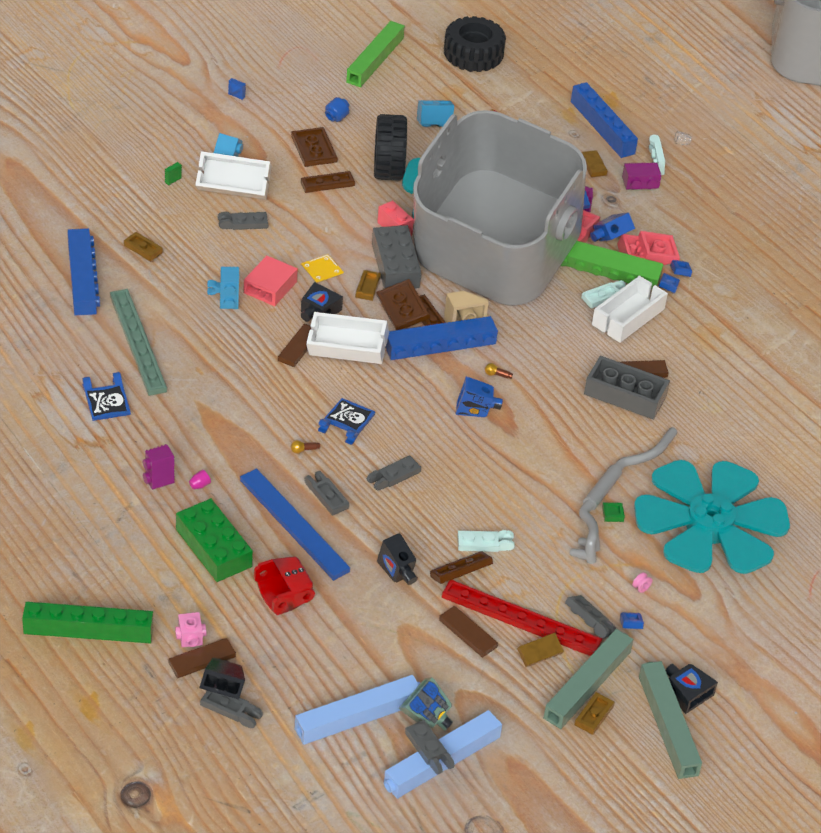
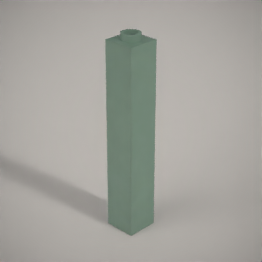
M615 629L546 704L543 719L562 729L631 653L634 639L626 633Z
M662 661L644 663L641 665L639 680L677 778L683 779L699 776L702 761Z

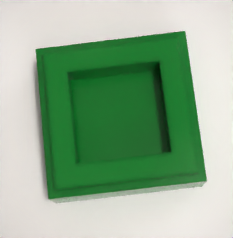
M179 162L165 169V183L167 185H171L182 178V165Z
M603 503L604 522H624L623 503Z

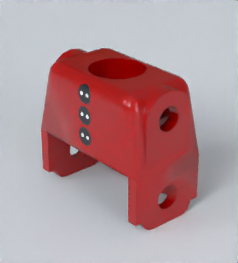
M295 556L267 560L258 563V566L254 568V580L258 584L260 594L267 606L276 615L292 611L311 601L315 596L313 582L300 560Z

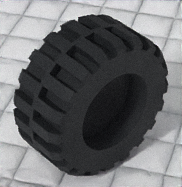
M467 16L463 19L458 18L446 28L444 55L453 66H458L461 70L465 69L469 72L488 71L502 62L506 35L500 25L495 24L490 19L486 20L484 17L477 18V16Z
M380 114L377 116L374 177L378 180L400 181L404 177L406 165L407 117L404 115Z

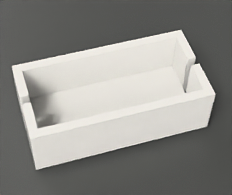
M201 151L200 170H198L196 179L198 190L267 199L269 187L267 181L270 180L272 168L270 161Z
M638 276L594 309L592 325L604 333L607 331V335L621 343L665 309L668 293L655 285L649 300L652 283Z
M314 312L307 340L309 355L382 364L389 335L388 323L385 320Z

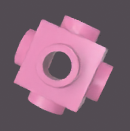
M199 612L178 614V626L175 627L176 639L181 641V647L203 645V636H206L205 623L201 624Z

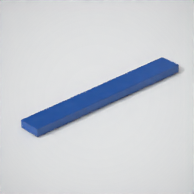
M257 468L240 476V481L333 581L350 572V567Z

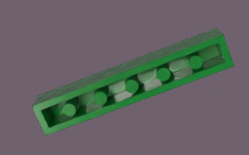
M25 602L22 617L23 634L148 644H151L153 611Z

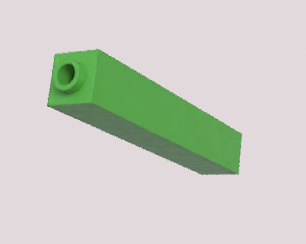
M390 21L349 66L346 83L361 88L404 39L405 25Z

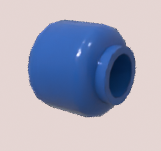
M339 97L334 98L325 106V115L332 122H340L350 111L348 101Z

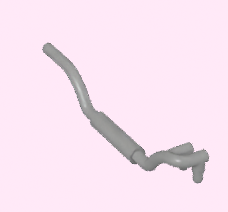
M669 428L659 443L651 450L623 457L607 469L585 497L583 505L579 510L580 518L587 524L589 530L587 538L581 537L578 539V544L585 546V550L572 548L570 550L571 556L586 560L589 564L596 562V552L600 550L599 527L589 512L596 509L622 475L624 467L647 462L662 454L677 435L675 428Z

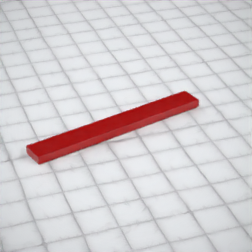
M450 580L442 592L443 599L537 636L545 637L556 633L561 645L588 656H592L602 644V638L454 580Z

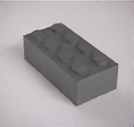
M408 225L373 228L372 247L379 273H381L384 289L407 279H410L415 289L420 288L421 269Z
M600 355L586 379L584 395L654 420L667 397L670 380Z

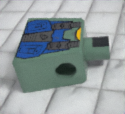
M432 677L425 678L399 707L403 713L416 722L425 720L430 728L438 724L445 731L453 723L446 715L452 704Z

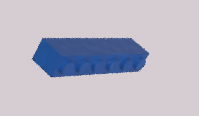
M587 82L574 85L571 103L620 158L635 155L638 142L635 134Z
M89 228L67 229L74 316L97 314L96 307H100V297L96 296V294H99L98 283H94L98 282L97 271H93L96 270V259H92L95 258V247H91L94 246V236H90Z
M491 316L389 331L385 348L390 360L494 345L497 341L498 330Z

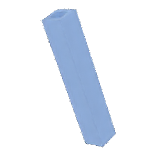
M410 675L295 715L294 729L303 745L393 714L401 711L399 707L418 687L420 682H417L415 677Z
M488 710L443 736L439 741L451 755L454 764H457L500 738L502 723ZM416 752L385 770L384 787L398 799L437 774L430 765L426 764L419 752ZM440 759L439 763L442 765L443 771L447 770L448 768Z

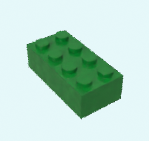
M212 498L176 513L177 532L216 582L252 567L253 550Z

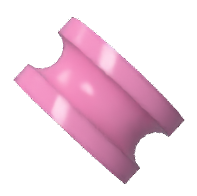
M643 572L634 579L632 585L634 588H638L640 593H643L651 586L653 580Z

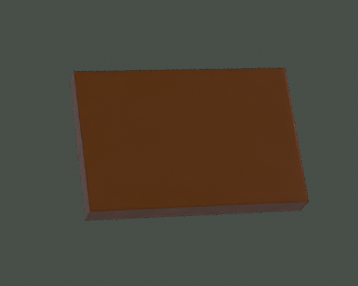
M324 127L291 131V137L304 167L337 163V155Z
M410 279L376 292L395 330L405 329L430 318Z

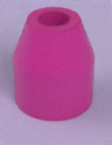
M203 469L194 474L189 481L190 486L194 490L201 489L211 483L209 475Z

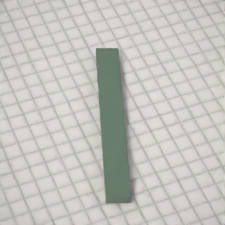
M128 289L110 292L111 301L148 396L166 393L167 386Z

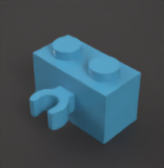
M418 100L417 121L422 126L438 125L443 127L449 117L454 114V104L451 101Z
M219 133L213 153L238 157L243 150V141L239 138Z
M221 267L220 282L208 280L207 287L213 288H207V294L215 295L220 293V309H238L239 267Z

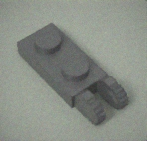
M221 212L217 216L221 229L245 230L268 228L266 212Z
M409 455L380 470L369 473L366 479L369 483L375 482L374 488L379 491L419 474L421 466Z
M321 471L315 472L317 483L309 475L304 478L308 488L332 516L349 509L347 499Z
M582 595L566 599L565 604L571 608L570 610L584 619L588 626L593 627L597 636L606 638L615 631L616 627Z
M207 691L200 700L201 706L240 722L243 726L253 729L257 724L254 718L260 719L263 715L260 708L242 698L238 700Z
M425 720L405 728L406 736L426 764L430 765L437 775L443 773L442 765L439 763L440 759L448 769L454 768L455 764L451 755Z

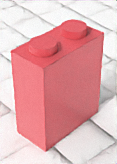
M266 255L244 279V293L276 306L297 283L298 268Z

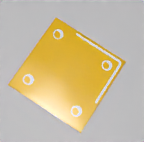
M328 254L301 263L316 283L344 273Z

